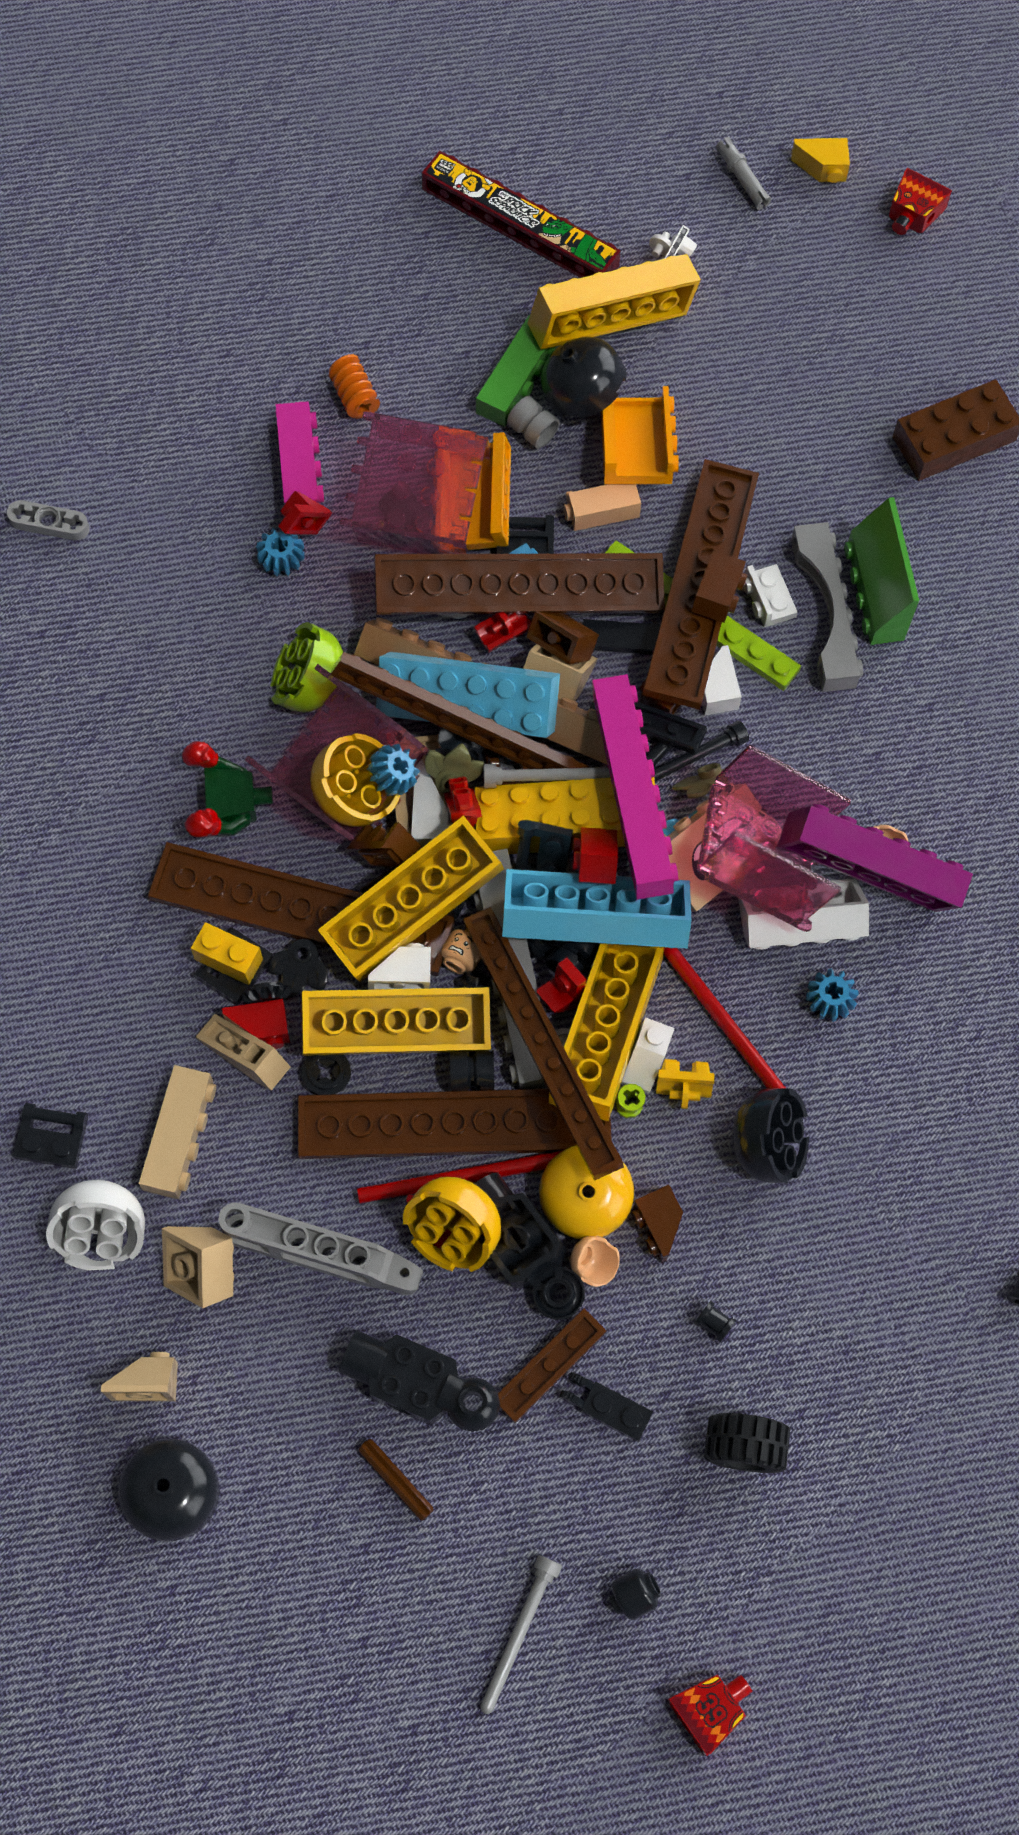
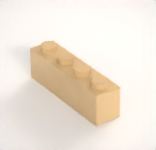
M174 1065L139 1180V1185L143 1191L175 1199L180 1198L181 1191L186 1192L190 1182V1173H187L190 1161L195 1162L199 1151V1143H196L199 1131L204 1132L207 1124L208 1114L205 1113L208 1102H213L216 1093V1084H213L210 1073Z

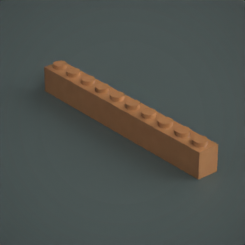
M376 618V620L373 619L365 622L354 655L376 665H379V657L388 652L473 662L471 661L472 657L465 653L456 651L454 654L445 650L446 646L433 640L426 642L418 638V633L408 629L398 630L392 627V622L383 618ZM566 697L558 699L555 732L548 736L547 739L607 764L596 710L588 709L586 711L577 707L578 703Z

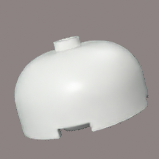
M105 1180L83 1181L67 1188L53 1203L47 1224V1242L50 1249L54 1248L65 1257L64 1262L73 1267L84 1270L115 1269L113 1262L125 1261L128 1258L133 1260L140 1252L144 1240V1212L137 1198L121 1185ZM127 1228L128 1239L126 1245L122 1249L123 1235L126 1232ZM91 1234H98L97 1254L108 1260L95 1261L83 1255L90 1248Z

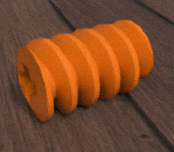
M348 354L339 358L331 365L329 377L348 416L355 419L366 418L378 410L380 400L376 399L377 394L372 389L373 386L368 381V376L364 372L362 364L359 363L358 356Z

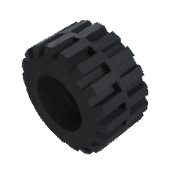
M718 1413L708 1418L704 1458L712 1464L730 1469L758 1473H778L784 1471L787 1467L791 1429L784 1423L770 1418L739 1413Z

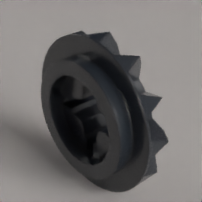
M266 982L248 987L241 995L244 1004L278 999L287 1000L291 997V989L281 982Z
M309 1055L302 1066V1079L308 1090L317 1095H335L340 1091H344L350 1081L351 1066L345 1055ZM318 1064L325 1069L334 1067L332 1075L335 1081L327 1077L319 1080L322 1074Z

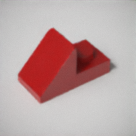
M294 491L281 509L284 519L278 527L285 534L317 535L332 515V512L301 492Z
M567 957L558 963L555 977L538 988L536 992L554 1013L575 1010L580 1003L587 979Z

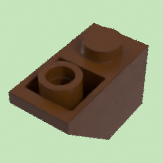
M669 1184L636 1199L633 1206L634 1211L631 1212L639 1229L644 1228L648 1236L645 1242L652 1257L658 1256L661 1263L668 1259L683 1215V1211Z

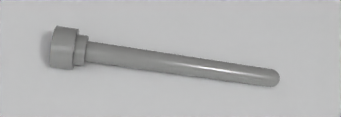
M484 764V788H496V785H502V782L582 780L610 777L608 767L502 770V767H496V764Z
M538 1555L533 1566L536 1569L534 1572L536 1578L480 1708L484 1714H490L494 1710L548 1582L552 1583L554 1577L558 1578L563 1567L544 1556Z

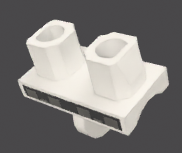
M684 225L680 228L678 234L672 237L671 241L669 240L670 234L668 232H663L662 235L655 234L649 241L650 247L653 249L652 255L658 258L661 254L660 260L666 259L669 256H675L676 253L679 255L687 254L690 257L697 244L686 236L690 229Z

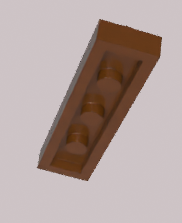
M584 1308L498 1393L500 1409L516 1424L606 1334L607 1330Z

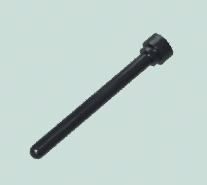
M738 720L728 725L727 729L723 731V735L699 746L695 755L687 752L655 768V782L727 745L738 747L748 742L749 734L746 727Z

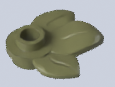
M459 744L446 756L437 751L429 750L425 758L426 772L435 778L437 789L443 793L450 792L449 782H447L449 779L464 776L468 782L473 781L481 775L484 767L483 761H471L470 753L464 744Z
M711 763L700 767L697 770L698 775L687 777L673 785L672 788L673 790H687V798L695 799L706 795L712 788L725 785L729 781V777L726 775L725 770L721 769L719 763Z

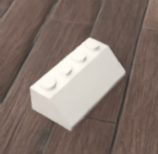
M855 878L738 890L743 933L749 948L767 949L775 945L797 946L805 942L827 943L834 939L857 940L860 937L869 936V902Z

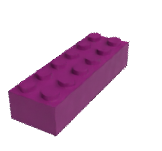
M812 804V806L801 807L798 810L788 812L777 844L778 847L934 912L962 908L973 873L963 870L964 866L950 860L944 862L937 859V854L929 850L920 849L918 851L910 847L911 843L906 840L887 838L883 836L884 832L880 829L861 827L856 824L857 820L849 816L840 815L838 817L830 814V809L820 804Z

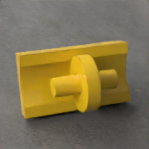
M665 1059L661 1070H658L656 1094L669 1095V1099L681 1100V1109H687L688 1100L700 1101V1097H712L715 1073H710L708 1062L696 1061L692 1063L691 1072L680 1071V1062L677 1060Z

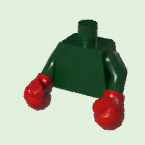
M194 741L183 749V762L187 766L203 767L205 774L206 809L198 810L186 818L184 826L189 835L197 838L216 836L217 834L234 836L248 827L251 822L257 820L256 805L273 804L272 786L255 787L252 772L220 757L207 743Z

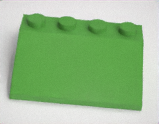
M891 497L885 500L851 530L849 540L844 545L846 559H851L852 564L850 569L851 582L856 584L858 593H856L857 607L859 610L862 609L864 615L862 619L863 633L869 636L870 645L904 641L919 603L895 498Z

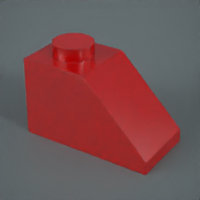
M283 999L222 1008L225 1020L275 1049L283 1047L285 1043H290L286 1007Z

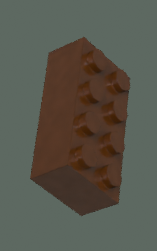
M995 379L899 418L892 438L917 480L920 481L1015 442L1019 435V415Z

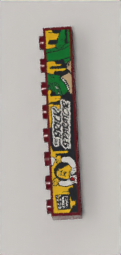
M439 150L422 172V190L580 278L619 268L621 250L617 249L612 243L604 242L595 237L590 231L575 226L568 219L557 216L543 205H537L528 200L523 194L508 189L501 182L481 174L476 168H470L452 155H447Z

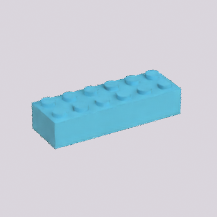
M388 652L379 657L380 668L386 669L389 673L403 680L411 681L416 686L431 693H437L452 703L465 706L470 711L484 718H490L497 724L510 730L518 731L523 735L544 738L555 732L560 673L398 652ZM377 697L375 715L429 722Z
M506 869L502 937L688 949L692 921L689 880L675 881L673 894L637 900L632 877L616 876V884L579 882V874Z

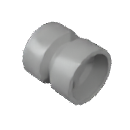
M526 396L514 406L508 416L507 424L517 433L524 434V438L536 449H541L554 437L560 426V421L548 410L542 411L543 407L531 396Z

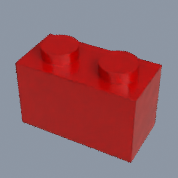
M581 827L580 838H574L573 870H579V882L616 884L618 862L617 830Z

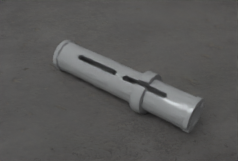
M730 137L724 138L726 145L720 140L716 145V149L726 161L728 171L734 173L757 210L763 209L762 202L767 207L772 199L747 165L745 155L739 153Z

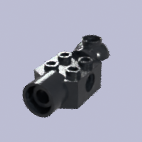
M498 1172L489 1174L477 1181L475 1185L487 1193L500 1215V1239L490 1257L505 1278L515 1288L533 1287V1300L537 1309L545 1317L563 1320L575 1315L582 1307L585 1299V1286L580 1276L573 1270L561 1266L567 1249L531 1199L524 1193L514 1194ZM483 1234L479 1238L481 1244L485 1241ZM560 1287H566L568 1294L565 1300L555 1302L554 1292Z
M357 1330L347 1346L339 1367V1373L369 1385L372 1401L430 1426L441 1419L447 1412L453 1424L462 1430L474 1432L484 1430L498 1416L500 1401L498 1393L492 1384L477 1377L459 1378L455 1359L397 1334L387 1342H383ZM470 1395H476L482 1400V1406L476 1411H469L463 1404L464 1400Z

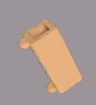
M607 484L574 492H566L568 504L564 505L565 518L567 522H572L574 531L640 518L641 500L636 484Z

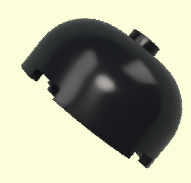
M580 337L565 342L549 356L542 370L541 387L554 413L562 418L578 415L580 419L604 410L618 397L617 390L622 381H626L627 372L619 355L610 344L594 337Z
M790 1088L762 1089L751 1094L738 1109L733 1125L735 1154L742 1168L757 1180L768 1183H788L792 1178H798L804 1169L810 1137H803L804 1125L802 1117L808 1115L802 1098L795 1090ZM784 1143H800L797 1156L795 1148L792 1145H784Z
M178 1439L157 1440L140 1448L126 1463L118 1487L119 1503L127 1521L141 1534L161 1542L181 1540L199 1532L212 1518L220 1495L217 1472L211 1460L195 1445ZM160 1481H169L170 1487L167 1491L160 1492L158 1489Z

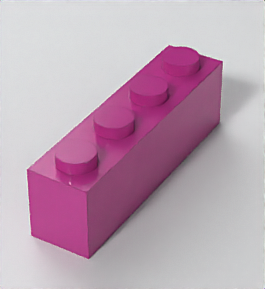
M309 401L275 404L284 505L294 491H299L318 503L324 502L323 485H317V478H322L321 461H315L314 455L315 453H320L318 436H313L312 429H318L316 412H310Z

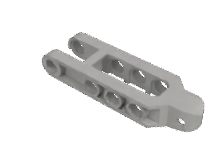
M233 1202L227 1204L219 1213L220 1227L224 1234L232 1238V1243L235 1247L370 1288L386 1289L403 1295H412L418 1290L423 1270L411 1261L378 1244L242 1203ZM232 1212L242 1213L233 1215L229 1219H227L228 1215ZM237 1223H242L239 1227L233 1228ZM297 1241H304L299 1246H293ZM327 1250H335L331 1255H323ZM358 1259L366 1260L363 1264L360 1265L353 1264V1262Z

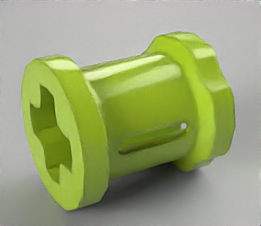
M627 1084L620 1089L616 1099V1110L620 1116L635 1118L641 1113L646 1098L644 1090L636 1084ZM632 1097L636 1099V1102L631 1103L629 1106L625 1104L626 1099L629 1100Z

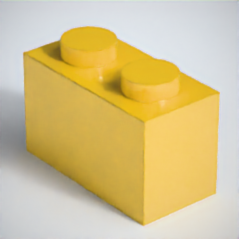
M206 922L191 946V951L196 961L247 985L251 983L263 961L260 947Z

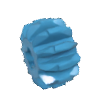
M273 527L271 535L263 533L261 536L262 542H257L256 546L258 552L257 560L260 564H263V569L266 572L273 570L276 577L281 571H284L289 576L290 568L299 570V562L304 561L305 554L303 551L304 543L302 539H298V534H285L282 530L277 532Z
M400 744L382 746L378 749L379 751L372 754L369 758L371 764L368 765L366 770L373 774L369 781L376 782L378 784L377 791L385 790L387 796L403 795L417 783L415 777L420 772V770L414 767L417 759H411L409 757L410 749L402 751Z
M832 968L828 969L826 976L819 972L815 976L816 981H810L807 986L810 992L806 994V1000L813 1002L809 1008L810 1012L819 1009L821 1011L819 1014L820 1020L824 1019L826 1014L830 1015L832 1022L837 1020L838 1014L846 1018L849 1015V1010H854L857 1005L854 999L857 998L859 993L858 990L852 989L855 983L854 979L845 981L844 971H841L838 977L834 975ZM828 991H831L832 994H833V996H835V997H837V998H836V999H832L831 994H827Z

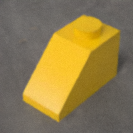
M848 138L794 139L791 161L819 182H846L850 166Z

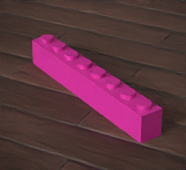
M628 674L592 680L595 709L636 898L638 900L673 894L674 882L679 880L676 863H670L669 855L673 854L670 836L664 837L663 829L667 828L664 810L658 811L657 803L661 802L658 784L653 785L651 780L652 777H655L652 759L647 760L645 752H649L647 735H641L640 728L644 726L641 709L636 710L634 703H638L636 686H630Z

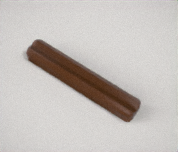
M372 1439L366 1440L359 1447L360 1454L420 1520H425L433 1512V1506Z

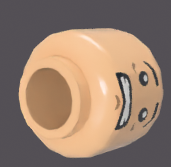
M467 929L452 931L441 949L444 959L443 964L457 974L474 971L481 960Z

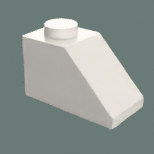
M728 645L722 646L712 660L701 704L705 715L738 710L742 696Z
M410 943L406 947L400 946L368 975V990L430 989L431 947H424L423 944Z
M645 1017L640 1026L622 1084H636L644 1092L650 1093L658 1070L665 1058L674 1031L673 1027Z

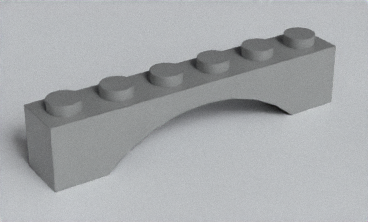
M828 522L794 526L791 543L795 563L817 585L825 599L829 612V639L820 654L817 664L822 692L856 688L859 678L863 677V664L861 659L857 660L855 651L858 649L856 634L851 633V609L846 608L845 605L847 589L846 584L840 581L839 575L842 572L840 558L835 557V533H830Z

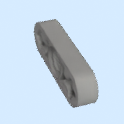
M23 500L11 503L7 509V516L11 525L19 530L70 540H81L88 535L90 530L86 516L79 511ZM22 511H25L26 515H22L20 519H17L16 515H20ZM47 515H53L56 517V521L52 525L45 526L41 524L42 518ZM76 522H80L81 526H77L75 530L71 529V526H74Z

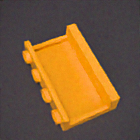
M663 386L662 396L659 398H616L608 407L601 411L604 484H672L673 472H678L679 456L673 455V453H677V435H672L676 431V416L670 415L674 414V396H669L668 386Z
M505 432L493 433V443L448 447L445 440H440L438 451H435L434 455L438 473L437 476H434L433 480L434 489L437 493V498L432 504L433 514L436 518V523L431 529L433 542H437L442 553L509 546L511 445Z

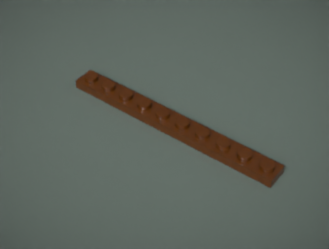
M343 651L333 665L331 676L530 769L592 768L576 761L571 756L563 755L550 749L546 744L533 741L518 731L501 726L490 718H484L470 711L465 706L452 703L437 693H431L416 686L411 681L403 680L389 673L384 668L371 665L356 655Z
M489 907L464 918V925L594 1181L624 1168L617 1149L507 937H502L503 929L492 908Z

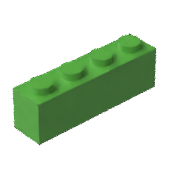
M530 315L476 397V414L503 427H506L508 416L514 406L522 398L530 396L534 387L533 382L537 376L541 377L545 362L553 351L559 347L558 345L540 349L527 324Z

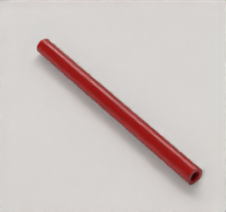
M664 947L663 955L767 1089L786 1088L678 948Z
M562 1151L357 1188L359 1203L415 1194L424 1184L441 1177H457L474 1183L495 1172H498L501 1177L544 1170L548 1163Z

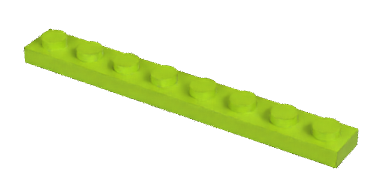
M615 540L605 553L634 552ZM663 572L666 608L673 578ZM727 616L725 623L722 622L716 646L721 649L722 646L728 645L732 657L784 691L800 672L801 665L729 616Z

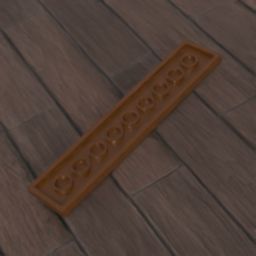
M707 459L704 460L645 683L644 696L700 710L722 622L693 613L692 608L713 550L738 559L759 476L758 472Z
M663 553L374 555L376 615L496 614L498 612L529 614L535 613V611L551 613H661L665 611Z
M166 842L148 898L158 903L295 939H308L314 944L331 948L318 929L364 893ZM445 915L411 942L423 944L424 947H431L430 974L439 976L444 960L441 949L451 934L455 923V918Z
M548 1089L298 1095L299 1159L550 1153L576 1146L557 1106L549 1103ZM610 1116L609 1121L602 1120V1122L611 1138Z

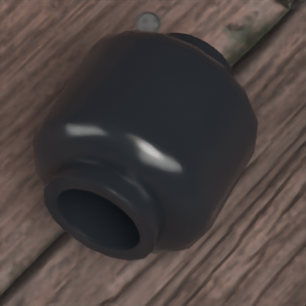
M634 1569L614 1580L612 1584L613 1594L609 1596V1599L618 1615L623 1613L628 1619L636 1620L657 1608L661 1591L650 1572L645 1573L641 1569Z

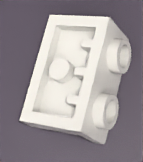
M777 564L756 571L753 565L747 566L745 574H748L743 589L746 594L751 595L754 615L757 619H761L763 626L768 627L796 618L798 612Z

